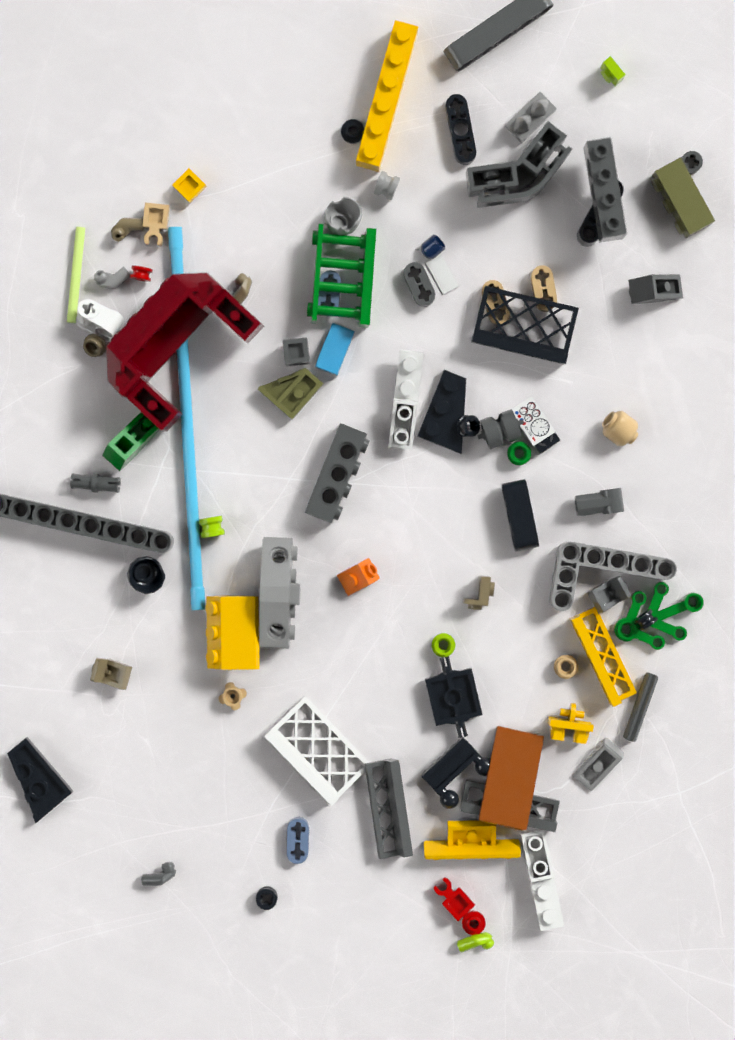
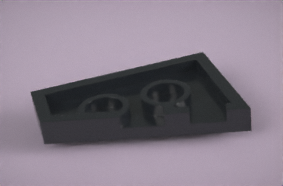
M444 369L417 437L462 454L463 436L457 432L456 424L458 418L463 416L465 411L467 378Z
M28 737L7 753L17 779L20 781L25 793L24 796L27 804L29 803L36 824L68 797L73 790Z

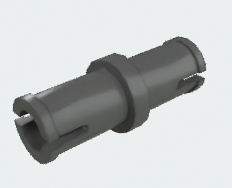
M72 473L71 479L73 481L70 480L71 489H88L95 493H98V491L119 493L120 487L118 486H121V479L119 477H101L99 474L90 476Z

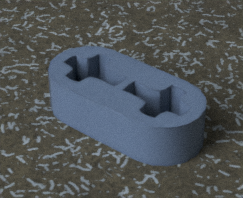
M332 270L324 272L320 277L321 282L327 280L329 276H333L337 283H341L339 274ZM319 291V306H321V303H326L328 295L331 296V304L335 305L334 307H339L340 293Z
M294 817L290 820L287 828V857L292 863L301 864L307 859L309 852V823L303 817ZM296 822H300L301 827H305V830H301L300 838H296V830L291 828L296 825ZM296 843H300V850L305 853L301 854L300 858H295V854L291 853V851L295 850Z

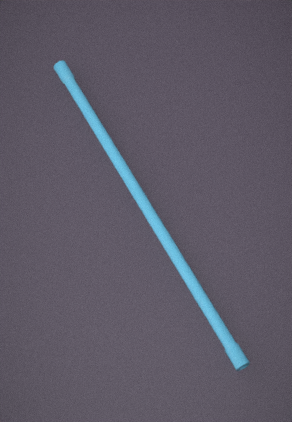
M169 227L168 241L172 274H184L182 227ZM187 339L177 350L180 412L183 414L181 416L191 575L190 595L191 610H205Z

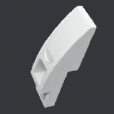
M400 349L388 447L412 450L424 352Z
M545 830L521 834L540 931L564 927Z

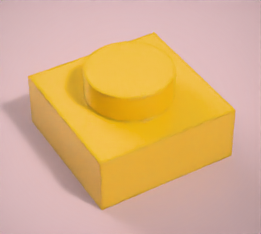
M190 168L172 184L189 203L207 187Z

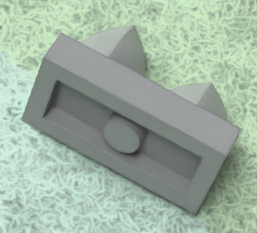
M540 91L505 127L522 144L557 108Z

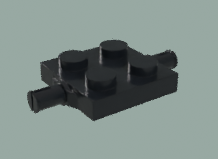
M449 656L445 657L447 666H445V661L442 657L439 660L443 672L437 676L425 678L436 726L455 724L458 738H462L461 728L464 737H466L468 734L465 722L470 718L483 715L472 668L452 670Z

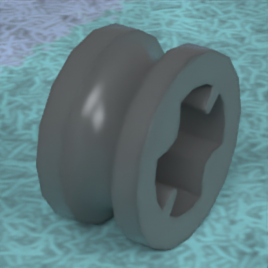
M696 151L686 152L681 157L690 174L696 173L702 167V156ZM690 157H693V161L697 163V166L694 165L692 169L688 168L689 164L685 163V159L688 160Z

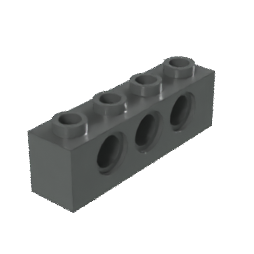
M611 137L587 141L583 149L599 243L623 239L627 235Z
M340 423L304 513L332 523L333 519H339L343 509L339 504L342 497H348L352 487L351 484H348L351 474L356 476L361 462L357 461L360 452L365 454L370 440L366 439L367 433ZM345 445L352 446L354 449V455L349 459L343 458L340 454L341 448ZM337 467L345 471V478L341 481H335L331 476L333 469ZM326 490H333L336 493V500L331 504L323 500V493Z

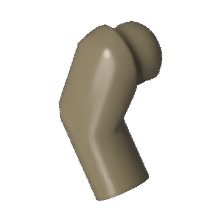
M120 219L111 230L112 239L122 241L131 230L144 231L143 219Z
M241 273L235 279V283L240 287L233 295L241 304L247 298L252 285L251 278L247 277L244 273Z

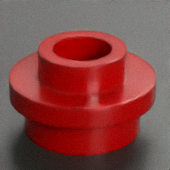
M469 911L462 918V927L470 935L480 934L485 929V918L478 911ZM471 920L478 921L476 927H471L469 923Z

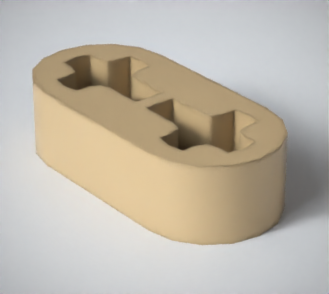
M543 265L536 267L531 273L533 296L542 299L543 291L546 290L547 297L552 298L553 302H557L551 269ZM539 271L548 275V278L544 281L545 287H542L541 281L535 278ZM538 304L536 306L540 311L548 312L545 305Z
M496 280L487 281L483 285L482 296L485 286L493 285L494 288L504 290L502 284ZM488 294L486 302L491 310L495 308L494 305L498 304L499 306L503 303L499 294H496L497 301L494 302L491 294ZM505 305L499 308L500 311H505L506 314L502 316V321H499L500 325L506 322L510 316V312ZM491 314L488 315L490 322L497 325Z

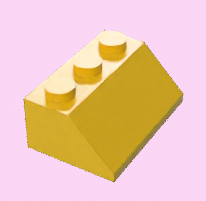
M206 596L207 668L219 670L259 669V596Z

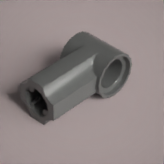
M621 488L600 490L599 493L575 496L577 516L624 512Z

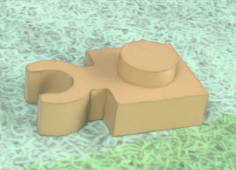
M145 202L143 228H149V231L144 236L146 245H149L150 238L153 236L158 238V246L161 247L163 245V237L160 234V230H168L169 205Z

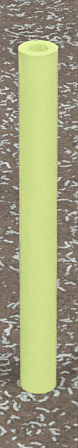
M76 227L67 312L68 323H76L85 238L84 227Z

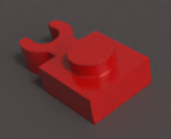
M444 877L443 881L447 884L446 890L441 891L435 886L434 891L438 895L446 897L442 905L459 921L476 904L460 887L454 891L451 881Z

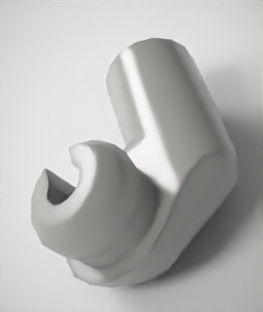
M124 266L115 274L105 273L103 270H99L94 274L96 284L109 289L117 288L130 277V273Z

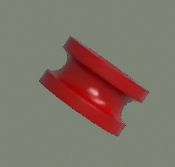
M132 265L133 274H130L131 279L151 282L149 274L153 272V269Z

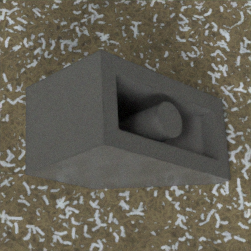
M651 274L628 280L631 304H646L683 298L680 274Z

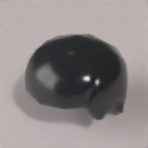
M144 556L138 557L130 563L127 577L130 585L136 591L150 594L155 593L162 587L165 573L161 564L156 559Z

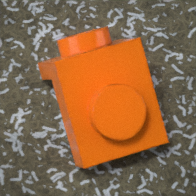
M369 558L337 575L347 596L380 579L376 566Z

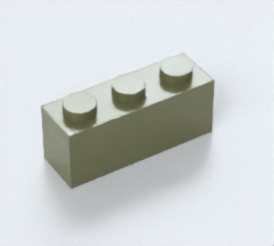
M681 157L652 174L653 179L651 183L657 193L661 192L664 198L663 205L669 214H673L676 220L674 225L680 235L684 234L685 238H688L715 222Z

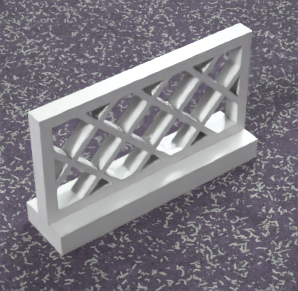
M306 696L263 736L330 806L365 772V765L357 772H348V757H357L363 764L369 763ZM304 703L312 710L311 720H298V709ZM295 713V720H288ZM315 714H316L321 720H315ZM284 723H295L294 737H284L278 729ZM298 723H311V737H297ZM315 723H324L328 727V738L314 737ZM331 731H332L338 738H331ZM288 740H294V746ZM297 740H311V754H301L297 750ZM314 740H328V755L314 754ZM331 740H341L345 744V755H331ZM348 748L354 755H348ZM304 757H311V764ZM314 757H328V772H318L314 768ZM331 757H344V772H331ZM321 774H327V780ZM331 774H344V785L338 791L331 786Z

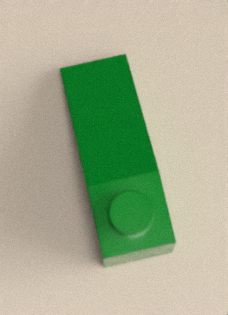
M140 412L107 444L102 456L116 469L121 471L160 429Z

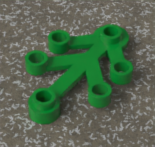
M657 582L653 587L654 595L647 609H651L653 611L652 616L658 618L651 627L672 635L678 641H682L687 637V630L682 626L675 627L661 620L686 610L698 612L702 609L704 600L701 595L692 592L685 595L683 601L658 611L663 597L669 592V587L664 582ZM662 584L665 586V591L660 594L657 591V587ZM635 591L631 596L632 604L627 616L616 622L614 633L622 641L628 642L636 638L650 644L653 649L660 650L665 645L664 638L659 635L651 636L640 631L639 624L633 622L637 618L641 605L645 604L647 600L644 592ZM637 594H642L643 600L640 603L635 601ZM694 597L696 599V605L691 607L688 604V601L690 598ZM624 625L630 627V631L627 634L622 632ZM677 629L683 630V636L677 638L675 635ZM655 638L661 639V645L658 647L653 645Z

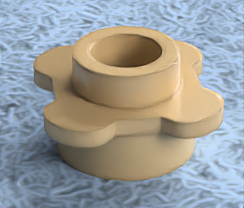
M228 682L225 685L224 693L219 696V702L230 706L232 710H238L241 707L240 702L247 696V692L244 688L239 689L234 683Z

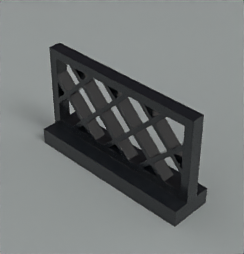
M485 286L471 343L559 364H566L579 308ZM488 292L499 294L503 301L501 305L491 310L486 302ZM503 295L512 298L506 301ZM516 298L521 299L527 309L514 315L508 303ZM527 301L534 302L535 304L529 306ZM538 304L545 305L550 312L548 316L540 321L537 320L531 310ZM505 305L512 318L500 325L493 312ZM486 306L489 312L483 315ZM550 306L559 309L553 312ZM561 310L572 311L570 322L561 326L555 314ZM529 311L536 323L523 330L517 317ZM491 314L498 327L491 331L481 330L482 319ZM552 316L559 329L547 336L540 323ZM512 320L516 322L521 331L514 337L507 336L502 328ZM538 326L544 338L538 342H532L525 332ZM569 326L568 332L566 334L564 328ZM500 329L502 334L494 333V331ZM559 331L562 332L566 339L564 349L554 347L549 339ZM523 334L526 340L517 337ZM547 340L549 345H544L540 343Z

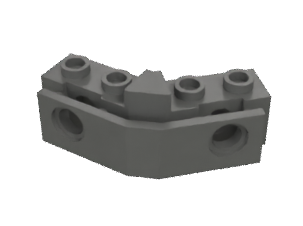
M547 121L517 161L468 167L466 170V180L469 197L479 196L477 208L526 202L537 196L572 151L571 147L568 146L566 149L562 146L567 135ZM554 151L558 152L559 154L550 166H546L545 162ZM541 171L546 174L541 183L530 190L509 194L510 191L519 192L533 184ZM503 190L504 194L494 193L484 196L485 192Z

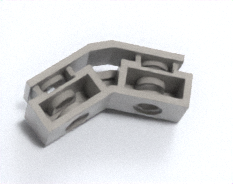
M264 537L262 541L259 601L260 648L289 649L290 640H295V625H291V618H295V605L300 604L301 590L300 583H296V569H292V562L297 561L298 552L297 546H293V538Z

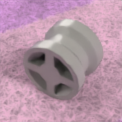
M381 171L374 194L386 195L387 199L392 200L400 177H390L387 172Z

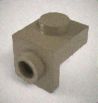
M480 576L478 599L463 598V603L468 604V609L482 610V606H488L489 596L493 597L495 582H491V577Z
M96 658L92 666L90 681L126 690L132 667L112 659Z

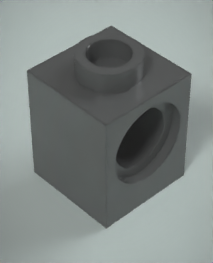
M307 337L283 340L286 367L310 364Z

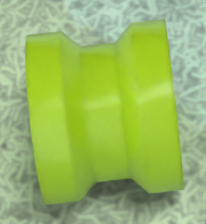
M222 516L198 519L203 530L201 538L225 535V530L221 527Z

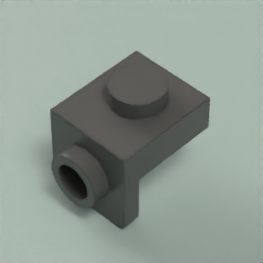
M621 576L609 579L587 592L598 614L631 597L628 586Z

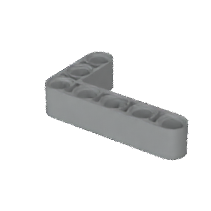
M564 542L557 550L549 602L553 608L559 611H566L572 606L580 565L662 580L673 578L677 572V566L668 558L576 542ZM567 546H573L575 549V556L571 559H566L563 555V551ZM591 550H596L599 554V559L595 563H590L587 559V554ZM615 554H619L622 557V564L619 567H614L611 564V558ZM643 558L646 562V567L643 571L639 572L635 568V562L637 559ZM666 562L670 570L668 574L662 576L659 573V565ZM564 569H568L571 573V579L566 583H562L559 579V574ZM560 593H564L567 596V602L563 606H557L555 603V598Z

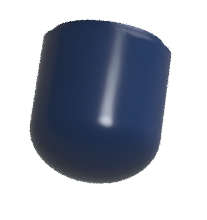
M434 234L421 245V252L428 259L436 258L445 250L443 241Z

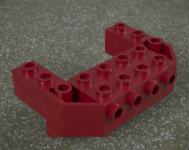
M208 273L172 274L165 279L157 292L145 301L143 307L130 317L124 328L118 331L106 346L108 382L122 397L127 398L164 432H167L183 414L149 383V380L207 317L214 312L248 344L264 327L256 317Z

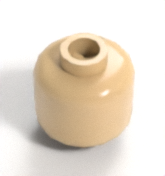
M624 411L609 413L602 423L604 436L617 446H624L627 443L632 444L638 437L637 421Z

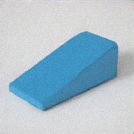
M332 323L315 368L338 376L355 331Z

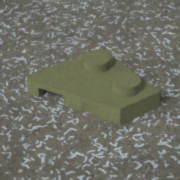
M303 368L276 381L259 386L258 390L293 420L324 383L307 368Z

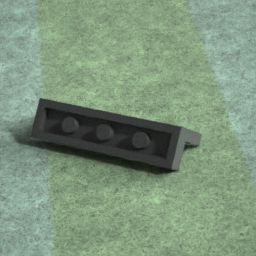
M389 758L364 763L378 858L384 859L398 855L404 858L413 856L399 760ZM383 766L384 776L378 782L373 778L372 768ZM381 788L387 792L388 796L383 806L376 800V795ZM384 812L391 816V823L387 829L380 826V818ZM390 836L394 839L395 850L384 852L383 843Z
M466 780L460 810L461 812L479 815L482 798L478 801L468 800L467 798L470 786L480 788L484 793L485 784ZM533 795L532 800L538 801V803L534 805L532 803L530 812L534 810L537 815L530 813L528 826L556 832V817L560 801ZM543 803L552 804L551 818L540 816L536 808Z

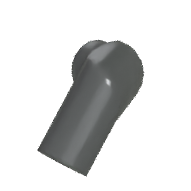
M166 862L162 864V872L143 874L141 878L142 885L159 886L172 879L176 874L174 863Z

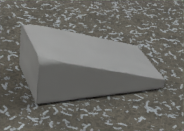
M605 738L573 776L592 791L623 759L624 752L608 738Z

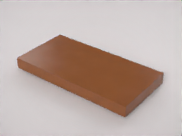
M501 726L496 727L478 821L527 831L544 736Z

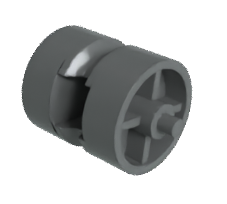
M512 409L499 414L496 420L493 417L480 420L482 431L481 434L477 435L478 439L483 438L486 440L490 450L502 445L505 439L508 442L522 439L520 425L524 424L523 419L518 421Z

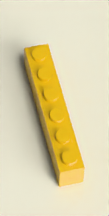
M397 20L394 22L356 159V166L380 172L417 39L418 26Z

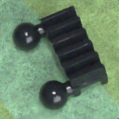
M463 736L421 775L440 796L441 805L447 809L457 806L459 796L455 791L447 790L445 787L464 769L474 762L475 770L479 775L487 776L489 771L490 758L482 757Z

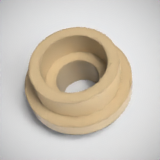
M561 655L555 660L554 671L560 678L569 679L577 673L578 664L572 656ZM564 662L570 664V668L567 671L561 669V665Z

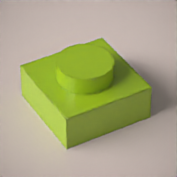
M611 56L603 61L600 67L602 77L608 83L612 82L614 86L618 85L626 75Z

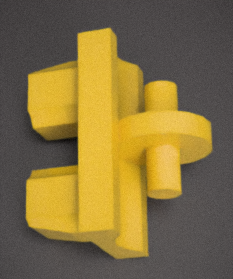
M570 703L569 709L560 708V715L568 716V719L548 716L550 738L553 740L564 741L565 729H574L572 741L586 744L589 732H593L594 725L591 722L575 720V718L584 719V711H577L576 703Z

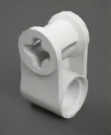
M85 299L78 305L76 322L80 328L98 334L105 341L111 342L112 337L123 325L124 318L117 311L108 309L94 300Z

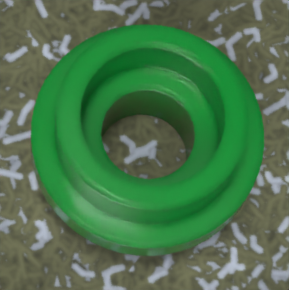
M515 442L509 446L507 457L514 465H524L531 458V449L524 442ZM517 449L523 451L522 458L515 456L514 453Z

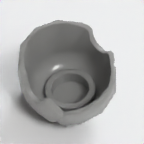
M343 197L338 202L332 201L324 212V224L332 233L338 235L353 233L362 218L360 205L349 197Z

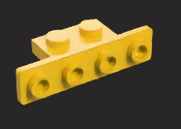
M478 820L448 821V840L424 841L425 859H511L521 857L518 839H496V825Z

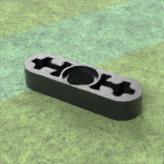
M453 94L447 99L445 109L454 156L458 163L469 165L475 160L477 151L468 104L464 96ZM457 100L458 104L463 105L459 110L460 117L465 115L466 118H457L452 121L451 118H456V112L450 106L453 105V101ZM459 123L465 124L468 128L467 134L458 136L454 132L455 125ZM470 139V142L466 141L467 151H472V153L469 154L468 159H465L463 155H459L462 152V143L456 144V141L462 142Z

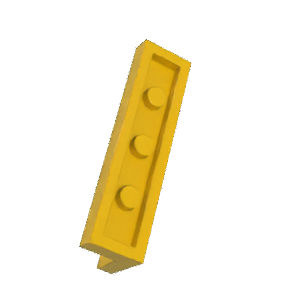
M592 607L569 618L610 705L615 707L622 703L621 700L636 694L633 683L596 608ZM594 614L597 620L594 631L586 628L582 618ZM599 626L603 634L597 633ZM596 635L605 638L607 641L604 653L598 651L594 645ZM609 648L613 656L608 654ZM606 657L616 660L618 665L615 674L607 672L604 666ZM619 671H621L623 677L618 676ZM616 679L626 681L629 691L618 695L614 687Z

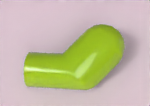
M488 932L471 935L457 941L460 952L481 945L483 949H490L494 945L492 935Z

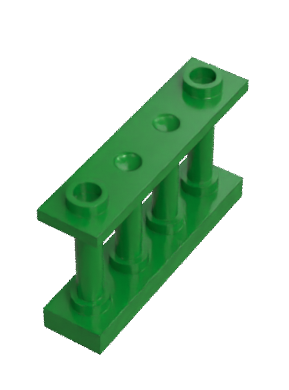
M319 224L317 231L313 230L312 245H316L313 299L312 302H308L307 317H311V323L316 324L317 315L355 318V321H359L358 327L368 328L371 315L377 229L367 228L365 235L361 234V237L323 234L324 224ZM322 243L360 246V249H364L363 258H359V261L322 258ZM320 268L358 270V273H362V282H357V284L321 282ZM319 291L356 294V297H360V306H356V308L319 306Z

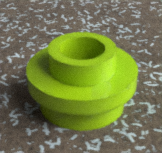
M440 633L433 638L431 647L437 656L447 657L454 652L455 641L451 635ZM443 640L448 643L446 649L439 648V643Z

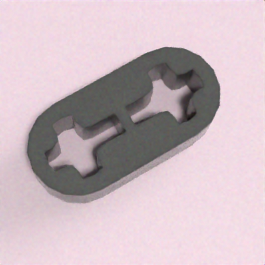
M417 262L409 263L404 269V278L409 290L418 305L423 307L429 306L435 300V290L425 268ZM414 267L415 270L421 271L418 275L420 283H416L414 277L409 278L408 275L411 272V268ZM420 286H423L425 292L430 291L429 301L425 302L424 299L418 298L421 294Z

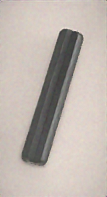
M647 672L644 676L623 735L628 741L635 742L637 740L658 681V676Z

